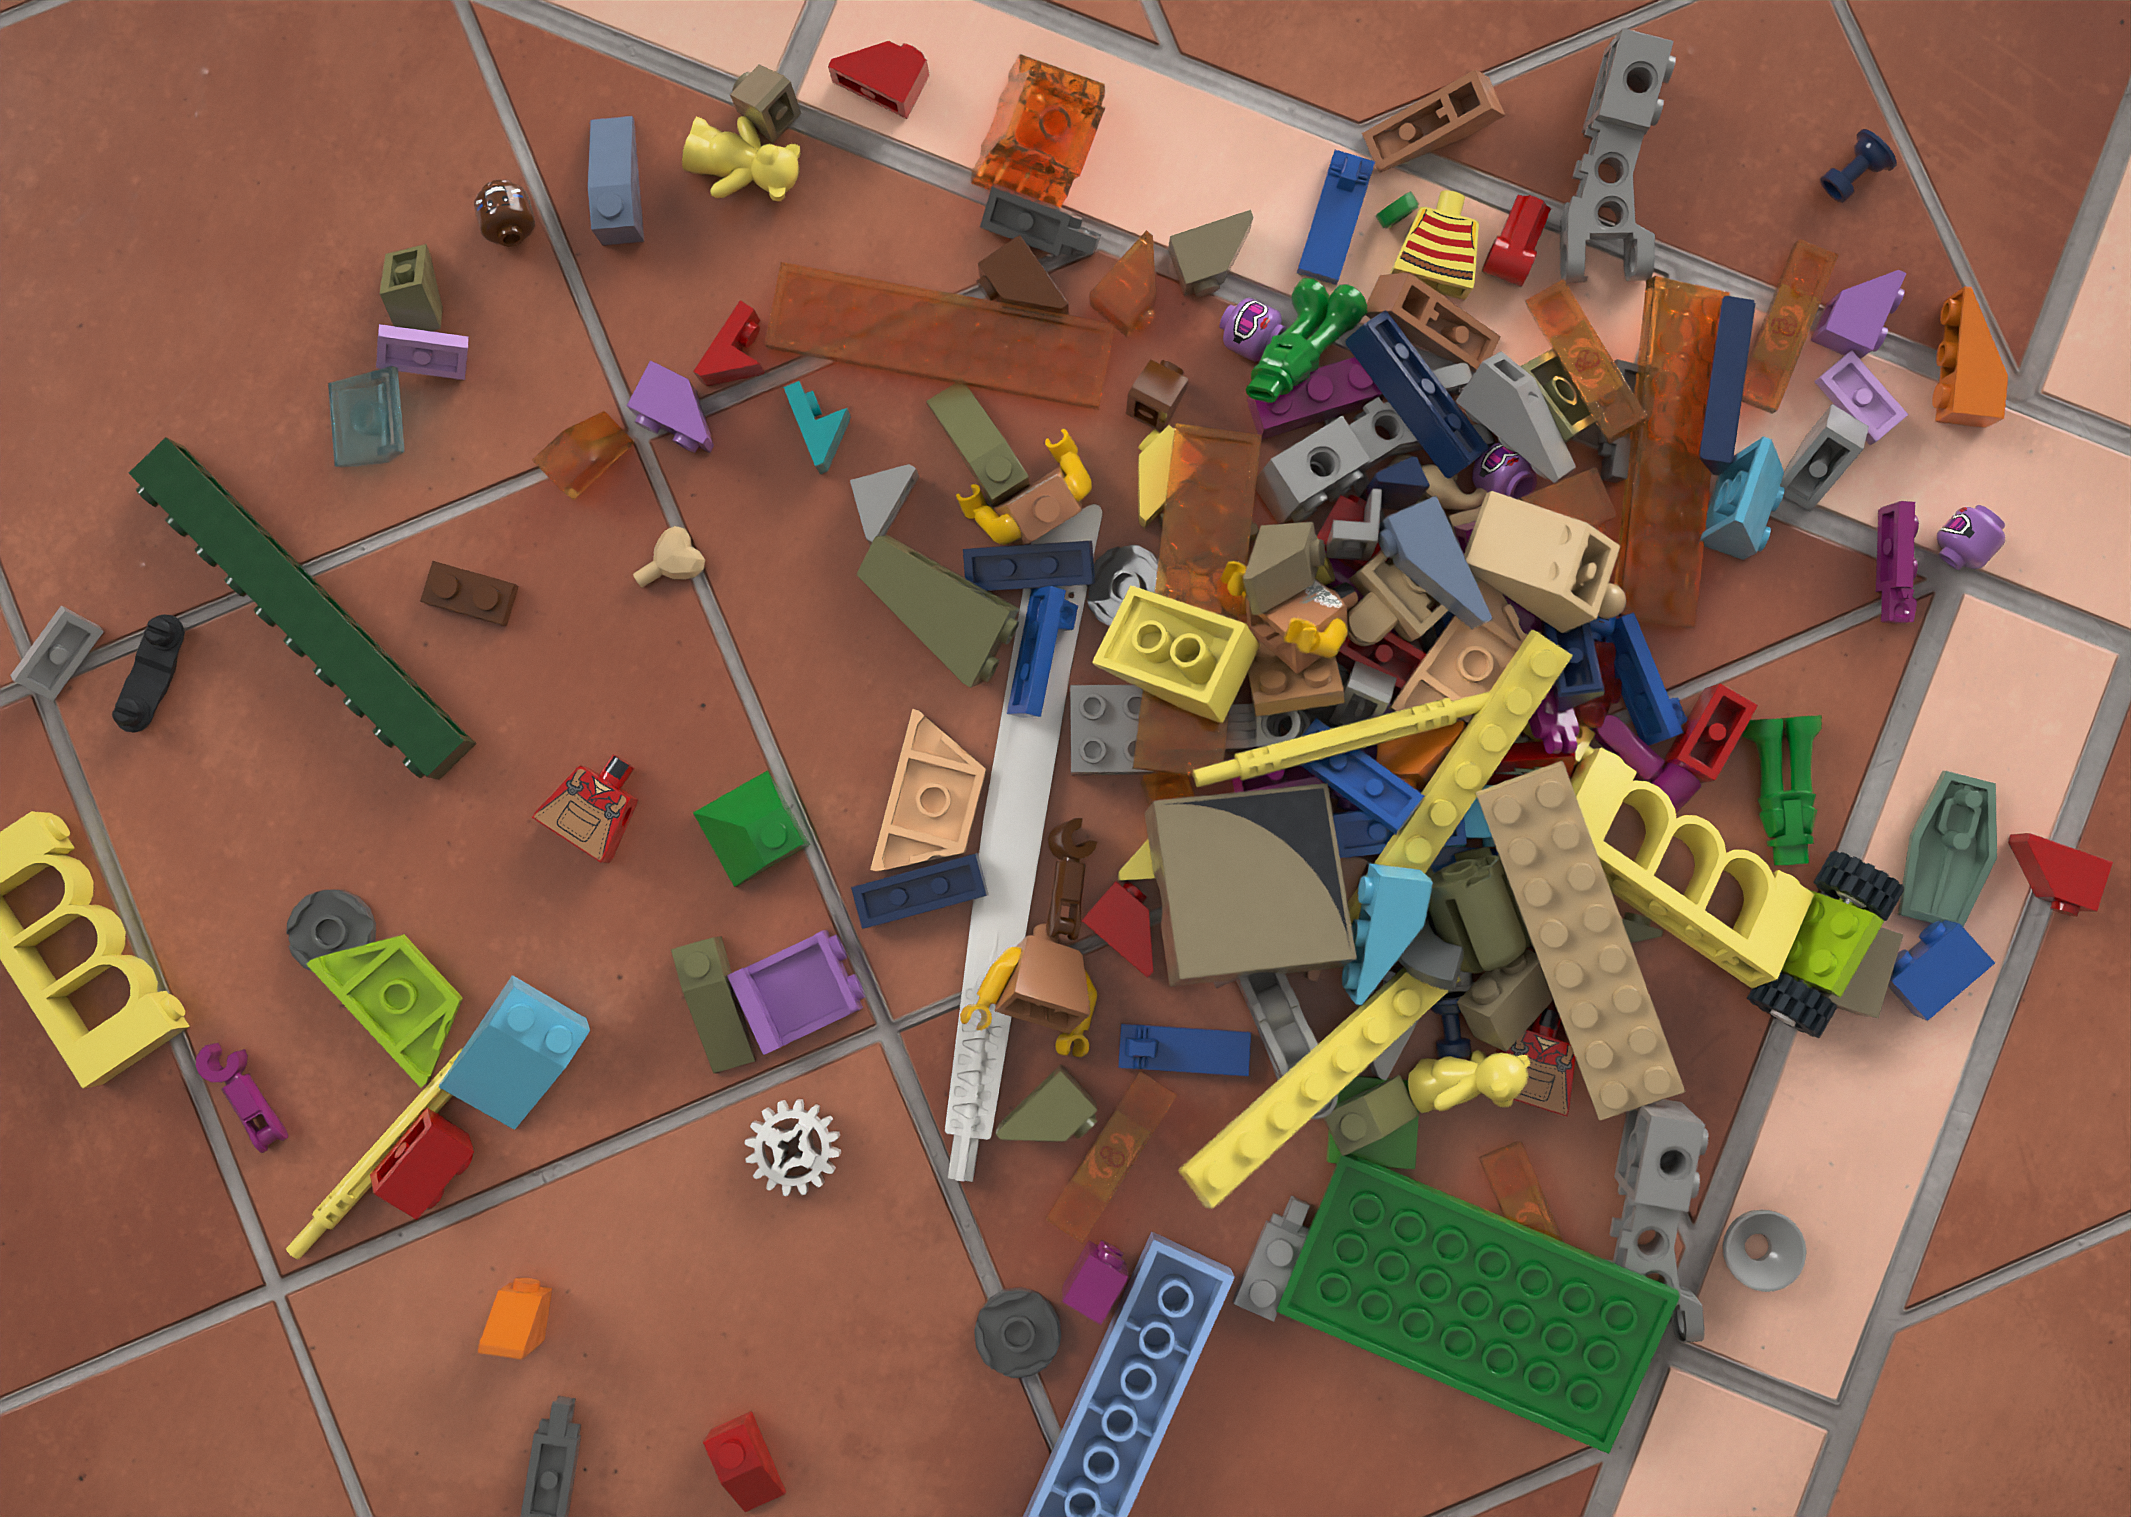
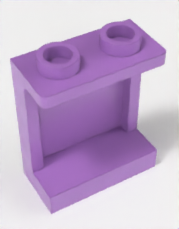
M828 930L820 931L810 938L727 975L763 1055L863 1008L860 1000L866 997L856 974L851 976L847 974L842 960L847 958V954L837 934L830 937Z

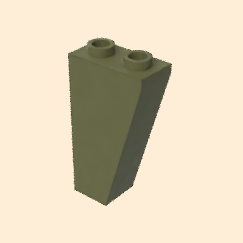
M888 535L875 536L856 574L963 684L971 688L981 684L983 680L988 682L992 678L1000 662L995 656L1002 642L1007 645L1019 626V622L1015 620V617L1020 608L986 591Z

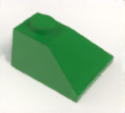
M768 770L693 812L734 887L743 884L810 845Z

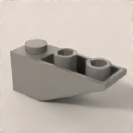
M1502 351L1482 361L1455 402L1465 409L1467 416L1472 421L1486 426L1497 435L1499 442L1505 448L1517 452L1531 464L1534 472L1539 476L1557 483L1572 473L1576 465L1535 378Z

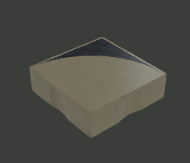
M1327 783L1153 801L1146 810L1145 820L1153 874L1159 886L1162 900L1161 929L1170 987L1233 980L1246 974L1259 972L1287 974L1339 968L1357 959Z

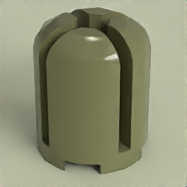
M1489 847L1476 848L1454 854L1457 862L1435 873L1430 866L1425 873L1433 882L1427 909L1438 937L1446 943L1463 948L1464 959L1460 971L1466 973H1481L1483 970L1493 971L1506 967L1521 956L1529 945L1530 936L1499 854L1498 856H1493Z

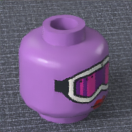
M1245 298L1236 307L1229 305L1219 325L1224 330L1223 342L1225 347L1255 362L1260 361L1274 335H1281L1286 330V327L1282 325L1280 312L1254 298Z
M1501 443L1490 446L1485 453L1475 460L1472 480L1476 488H1482L1487 493L1494 491L1525 501L1536 488L1537 473L1534 472L1531 464L1520 454L1508 450Z
M1977 505L1975 508L1962 507L1955 512L1937 533V542L1942 548L1939 556L1948 565L1957 570H1960L1963 566L1971 569H1980L2004 545L2005 534L2003 529L2005 528V523L1994 512L1982 505Z

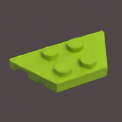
M405 934L311 959L306 964L420 1088L430 1081L463 997Z

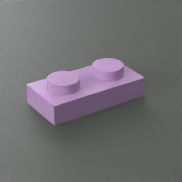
M379 324L376 368L465 380L469 337Z
M1852 350L1814 381L1836 407L1869 426L1866 441L1869 445L1877 442L1908 416V413Z

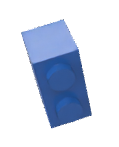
M1944 920L1942 923L1941 921H1936L1920 933L1919 938L1921 941L1909 951L1904 949L1898 952L1888 987L1914 1016L1928 1021L1995 964L1991 957L1960 923Z

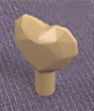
M673 526L665 530L658 539L654 548L653 561L633 573V576L642 588L662 575L679 580L695 578L703 571L705 559L700 551L691 547V537L687 530Z

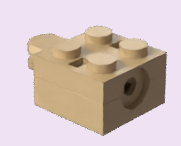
M1380 550L1349 579L1364 597L1347 613V637L1357 645L1369 646L1380 641L1387 633L1394 629L1406 642L1410 643L1422 636L1449 610L1398 569L1392 557L1385 562L1388 557ZM1472 573L1476 584H1478L1482 579ZM1436 604L1437 607L1430 611L1429 609Z

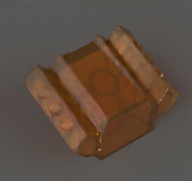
M1019 54L1008 73V83L998 99L996 114L990 130L981 145V156L971 171V184L990 191L991 187L997 184L1061 208L1069 194L1074 179L1081 175L1103 116L1105 107L1101 105L1105 97V84Z

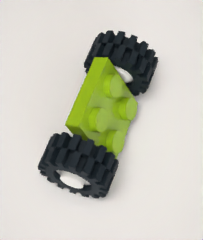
M1831 851L1813 882L1819 890L1825 891L1824 893L1828 896L1809 890L1814 893L1813 899L1778 979L1753 988L1747 999L1762 1011L1771 1014L1770 1016L1784 1022V1024L1790 1027L1793 1026L1798 1031L1805 1032L1812 1037L1820 1038L1836 1011L1837 1005L1831 1002L1829 998L1820 995L1821 993L1817 990L1811 989V987H1816L1841 998L1882 924L1888 920L1904 892V886L1899 884V881L1895 878L1888 877L1889 874L1883 870H1877L1870 863L1866 864L1855 856L1852 858L1847 853Z

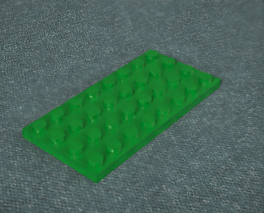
M1349 1153L1345 1156L1341 1154L1339 1156L1276 1312L1609 1454L1680 1295L1678 1290Z

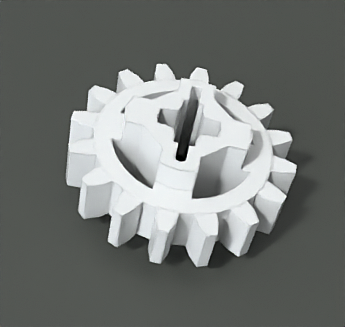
M803 1099L796 1100L793 1109H789L787 1102L782 1100L778 1102L777 1114L767 1107L762 1111L766 1122L763 1123L755 1120L750 1125L753 1131L758 1134L757 1137H749L745 1140V1145L755 1148V1152L746 1158V1163H758L760 1168L756 1170L753 1177L758 1179L766 1175L769 1178L766 1186L767 1190L770 1191L777 1184H781L783 1196H788L793 1186H797L801 1195H804L809 1191V1181L817 1187L824 1184L821 1171L829 1174L835 1171L836 1167L828 1160L829 1158L839 1157L841 1154V1149L831 1145V1142L840 1137V1132L828 1131L827 1126L833 1118L830 1115L821 1120L817 1116L820 1109L818 1104H815L809 1111L804 1110ZM783 1119H800L795 1127L789 1129L774 1125ZM813 1129L817 1131L820 1137L822 1152L814 1147L811 1135ZM802 1131L798 1148L803 1153L797 1152L784 1163L789 1147L784 1141L789 1142ZM765 1144L772 1148L775 1159L773 1165H771L767 1158ZM800 1165L807 1169H813L803 1175H787L792 1167Z

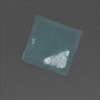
M390 366L328 383L335 467L342 468L389 463L405 452L397 367Z

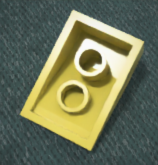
M1130 585L1092 663L1096 667L1183 710L1223 724L1258 652L1260 644L1245 623Z

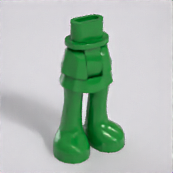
M1303 278L1294 287L1291 296L1292 305L1298 316L1287 330L1281 335H1274L1270 344L1266 346L1259 364L1251 371L1252 381L1246 387L1247 395L1255 400L1273 403L1279 395L1288 394L1293 390V386H1297L1309 378L1310 372L1319 368V356L1342 335L1354 329L1366 315L1367 303L1361 292L1353 286L1343 284L1339 285L1329 297L1325 287L1318 281L1311 278Z
M1822 715L1750 720L1741 735L1754 742L1757 746L1761 773L1760 797L1757 799L1762 809L1759 817L1767 837L1775 838L1766 841L1767 846L1773 847L1774 865L1809 863L1808 844H1814V838L1811 834L1813 833L1817 809L1813 807L1816 794L1813 793L1811 780L1812 748L1814 738L1822 729ZM1783 733L1787 738L1789 747L1791 790H1784Z

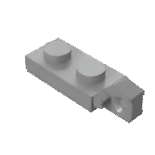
M1290 1196L1283 1215L1280 1216L1273 1213L1270 1220H1266L1234 1295L1233 1304L1274 1322L1278 1313L1276 1312L1309 1230L1308 1227L1302 1225L1310 1206L1307 1202Z

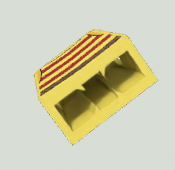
M1441 191L1436 209L1420 207L1390 274L1410 272L1438 293L1466 300L1475 283L1479 222L1475 219L1461 216L1465 201L1464 195L1455 191Z

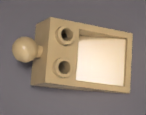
M1494 491L1486 493L1464 553L1471 573L1561 633L1595 620L1597 616L1602 618L1616 617L1623 611L1626 604V596L1623 590L1615 584L1608 583L1620 545L1586 522Z

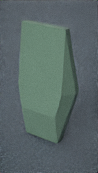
M1942 771L1909 837L1902 884L1905 890L1900 898L1899 915L1929 923L1941 921L1942 923L1944 920L1960 923L1964 927L1997 859L1996 783L1949 771Z

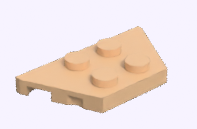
M1483 580L1477 584L1493 619L1471 629L1454 615L1388 709L1396 712L1445 698L1455 701L1489 692L1527 637V634L1522 631L1519 625V618L1512 605H1508L1500 591ZM1474 714L1456 718V721H1464L1468 724Z
M912 709L870 869L879 872L963 854L966 851L986 768L919 710Z

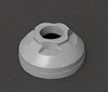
M1752 1210L1746 1212L1731 1223L1724 1236L1723 1257L1728 1269L1737 1280L1754 1290L1771 1292L1783 1289L1796 1280L1805 1265L1807 1253L1802 1232L1793 1221L1776 1211ZM1754 1234L1764 1235L1768 1242L1766 1254L1758 1259H1751L1745 1251L1747 1239Z

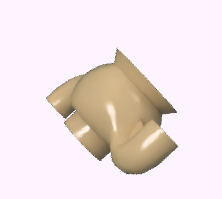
M1401 454L1395 457L1386 468L1410 458L1412 455ZM1420 463L1430 487L1415 505L1434 496H1437L1442 509L1470 510L1483 504L1487 493L1484 489L1477 488L1472 494L1466 495L1462 493L1456 484L1457 474L1447 479L1436 465H1422Z

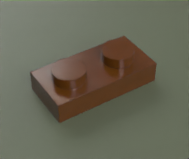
M432 561L420 602L507 627L519 586L514 583Z

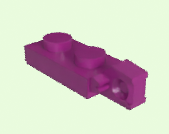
M1899 501L1878 509L1876 592H1882L1881 622L1905 624L1914 622L1917 601L1912 596L1914 592L1912 588L1918 569L1917 561L1914 557V538L1918 532L1919 521L1915 515V502Z

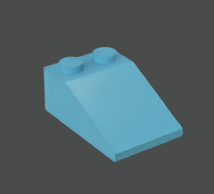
M1763 436L1736 454L1732 464L1723 474L1717 477L1695 543L1742 560L1764 549L1771 532V528L1766 526L1771 511L1775 512L1779 507L1785 490L1784 487L1780 486L1784 470L1772 439Z
M512 975L440 1082L439 1088L515 1130L564 1071L589 1034L590 1029L587 1018Z

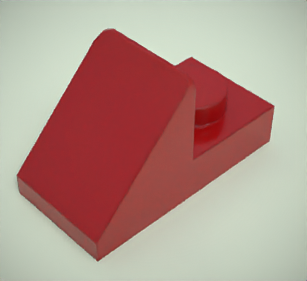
M741 300L693 371L700 382L706 386L760 376L765 373L759 362L741 351L743 347L749 348L753 344L760 331V326L758 325L760 319L755 309Z

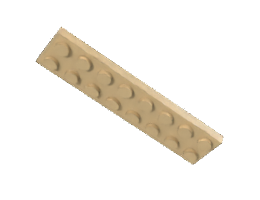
M1557 762L1475 792L1599 1120L1685 1092L1563 762Z

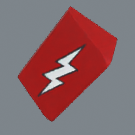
M1543 741L1513 743L1485 785H1497L1560 761L1563 762L1570 779L1576 761V752L1548 754Z

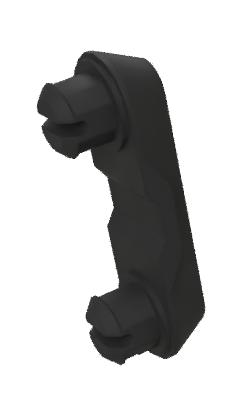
M163 614L148 621L136 652L135 663L131 673L125 680L115 709L112 712L113 720L119 728L126 732L136 733L148 727L157 706L167 693L175 673L178 652L185 632L180 620L172 615Z

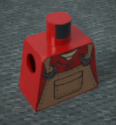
M612 754L600 774L580 765L538 808L532 818L600 863H610L637 806L638 800L621 789L635 768Z
M1545 1009L1532 1023L1530 1031L1526 1030L1506 1052L1497 1048L1495 1053H1507L1514 1056L1528 1055L1530 1065L1526 1068L1528 1072L1527 1084L1513 1100L1567 1117L1570 1108L1576 1058L1571 1044L1556 1039L1561 1023L1559 1013Z

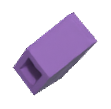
M1897 270L1841 291L1827 302L1810 341L1844 356L1852 350L1859 359L1871 351L1876 352L1881 347L1888 333V328L1884 327L1888 314H1893L1903 299L1905 290L1900 287L1906 273Z
M650 360L627 404V407L637 416L634 422L655 434H658L661 428L675 435L672 441L688 451L696 453L699 447L711 453L714 444L696 389L689 379Z

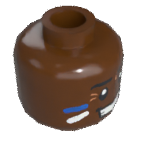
M494 180L483 186L482 190L476 195L474 200L475 213L481 234L488 241L505 247H513L519 245L531 235L535 228V217L529 196L521 186L508 180Z

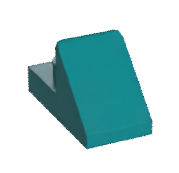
M800 381L787 385L783 388L814 465L819 474L828 472L850 422L851 415L849 410L845 408L816 420L815 417L822 415V411L813 390L805 393Z

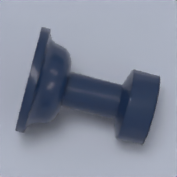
M1862 129L1857 134V143L1854 146L1856 158L1841 171L1831 168L1820 178L1821 185L1825 191L1840 203H1843L1854 193L1852 183L1867 169L1873 172H1880L1883 169L1891 171L1897 166V160L1890 147L1882 138L1868 129Z
M1467 991L1446 993L1430 1008L1433 1013L1442 1015L1444 1038L1436 1041L1437 1056L1440 1058L1447 1056L1461 1058L1472 1054L1470 1039L1461 1037L1459 1014L1462 1012L1457 1004V1001Z

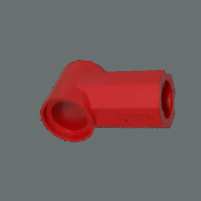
M1517 195L1500 236L1497 235L1492 244L1482 272L1516 286H1523L1537 255V251L1534 249L1551 211V208L1545 204L1544 200L1532 195Z

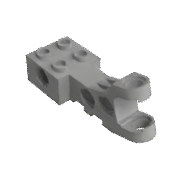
M1622 28L1604 50L1582 129L1584 137L1591 139L1588 154L1583 155L1582 161L1578 160L1576 162L1572 179L1580 180L1576 196L1571 197L1570 203H1565L1560 219V274L1564 283L1586 282L1588 276H1584L1585 243L1589 240L1624 239V274L1626 281H1650L1652 278L1655 262V234L1635 223L1633 172L1643 137L1647 134L1650 125L1656 126L1663 109L1664 100L1658 99L1662 82H1669L1676 62V57L1670 56L1674 43L1672 40ZM1608 164L1614 168L1616 172L1615 183H1606L1599 177V165ZM1607 207L1613 210L1616 215L1615 226L1608 227L1600 222L1598 218L1599 208Z
M1459 363L1432 370L1448 393L1466 387L1472 378V373L1467 363ZM1378 397L1363 407L1364 411L1354 417L1355 422L1350 425L1341 416L1270 459L1252 485L1278 524H1284L1291 519L1295 523L1304 521L1317 511V507L1327 499L1332 503L1338 499L1340 494L1342 496L1352 490L1351 486L1364 477L1362 475L1364 471L1387 457L1424 449L1389 402L1383 404ZM1481 424L1473 425L1488 445V448L1495 444L1491 430ZM1375 426L1384 427L1389 432L1390 440L1380 438L1375 431Z
M1070 685L1071 775H1157L1159 772L1158 753H1242L1298 738L1303 735L1313 721L1302 710L1256 717L1253 703L1231 705L1222 724L1177 706H1158L1157 696L1135 685ZM1291 717L1292 729L1285 736H1281V724L1284 720Z
M1259 972L1246 974L1233 980L1213 982L1216 989L1233 981L1237 982L1268 1053L1277 1081L1318 1045L1285 974ZM1338 1095L1334 1096L1311 1119L1324 1118L1332 1113L1337 1104Z
M1662 1099L1626 1112L1614 1178L1619 1183L1617 1192L1620 1195L1626 1196L1622 1217H1612L1609 1234L1611 1237H1617L1613 1260L1607 1261L1645 1277L1648 1274L1658 1273L1659 1278L1657 1282L1678 1290L1680 1298L1671 1316L1675 1337L1679 1343L1698 1342L1704 1339L1703 1308L1690 1289L1679 1285L1674 1245L1681 1211L1688 1212L1691 1198H1696L1699 1191L1700 1177L1696 1169L1699 1155H1704L1707 1149L1708 1131L1705 1128V1124L1682 1102ZM1655 1230V1236L1651 1242L1638 1244V1238L1643 1232Z

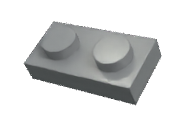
M61 605L10 676L14 682L54 701L104 631L100 626Z

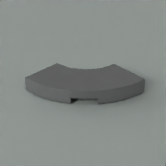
M1427 910L1424 926L1397 960L1406 968V972L1417 980L1433 987L1454 991L1464 955L1462 947L1446 943L1433 933Z

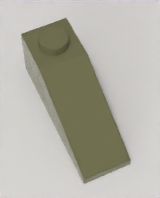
M963 379L926 401L992 507H995L1030 485L1028 474Z
M722 936L708 938L671 949L682 992L713 1074L755 1062L756 1058L742 1007L727 977L732 971Z

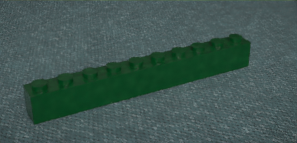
M165 437L129 472L139 484L136 488L137 493L153 507L160 505L169 514L165 521L181 536L186 537L189 535L198 544L194 550L205 562L212 567L218 564L228 574L224 578L227 585L242 597L248 595L257 604L254 608L255 613L271 627L277 624L287 634L283 639L286 645L300 657L307 655L317 665L313 669L314 673L325 684L332 688L337 685L346 695L343 699L345 705L361 718L366 715L376 725L372 730L373 733L390 748L396 745L406 756L402 762L413 774L419 778L426 776L440 780L476 744L183 445Z

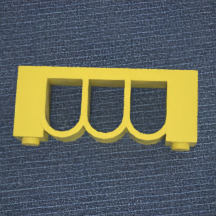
M1601 747L1578 763L1570 782L1611 892L1753 989L1778 979L1814 893L1800 885V882L1792 875L1783 873L1780 870L1772 873L1767 863L1758 855L1748 850L1734 849L1726 853L1725 843L1719 831L1709 821L1694 815H1684L1676 819L1675 808L1669 796L1652 783L1633 781L1637 772L1626 765L1618 755L1607 752ZM1622 802L1633 806L1645 822L1646 834L1644 842L1634 862L1603 841ZM1673 836L1682 840L1690 848L1694 856L1695 868L1693 876L1684 895H1681L1654 876ZM1722 871L1730 873L1739 882L1743 890L1744 902L1742 910L1733 929L1705 911Z
M31 811L0 832V960L81 1087L89 1088L103 1085L190 1026L183 1017L185 1009L181 1002L174 995L168 994L167 991L158 992V981L153 969L143 959L133 955H121L125 947L126 935L121 919L108 908L101 905H89L93 897L94 882L89 869L80 860L66 855L75 848L68 838L70 831L65 822L57 815H53V813ZM54 866L62 874L65 882L63 899L52 912L26 929H23L3 896L46 867ZM80 916L87 917L94 924L97 931V947L93 955L86 962L59 980H56L35 946ZM112 966L120 968L127 975L130 983L128 1002L120 1012L89 1032L67 996Z

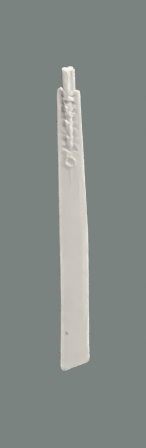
M1092 504L1083 508L1080 513L1034 540L1031 544L1092 540L1094 558L1102 518L1101 507ZM1086 585L1055 586L1056 588L1066 590L1064 599L1078 605L1075 627L1073 630L1068 631L1058 630L1041 717L1028 718L1007 714L1031 589H1033L1023 588L1018 617L1019 626L1015 634L979 850V860L989 895L973 899L945 1132L954 1135L947 1178L955 1179L956 1181L973 1182L979 1139L987 1140L992 1136L1012 1019L1011 1016L995 1012L996 1004L991 1003L989 1007L992 1014L991 1024L984 1030H976L977 1024L981 1020L980 1012L975 1010L967 1024H962L960 1014L965 1006L976 1004L980 997L977 995V991L991 965L1008 947H1016L1026 937L1070 672L1088 588ZM1069 594H1074V598H1069Z

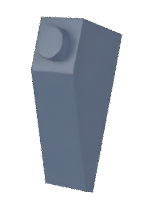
M633 116L594 119L590 122L588 171L591 230L602 245L644 242Z
M1437 496L1390 515L1379 524L1378 543L1386 557H1392L1398 569L1469 628L1474 629L1493 619Z

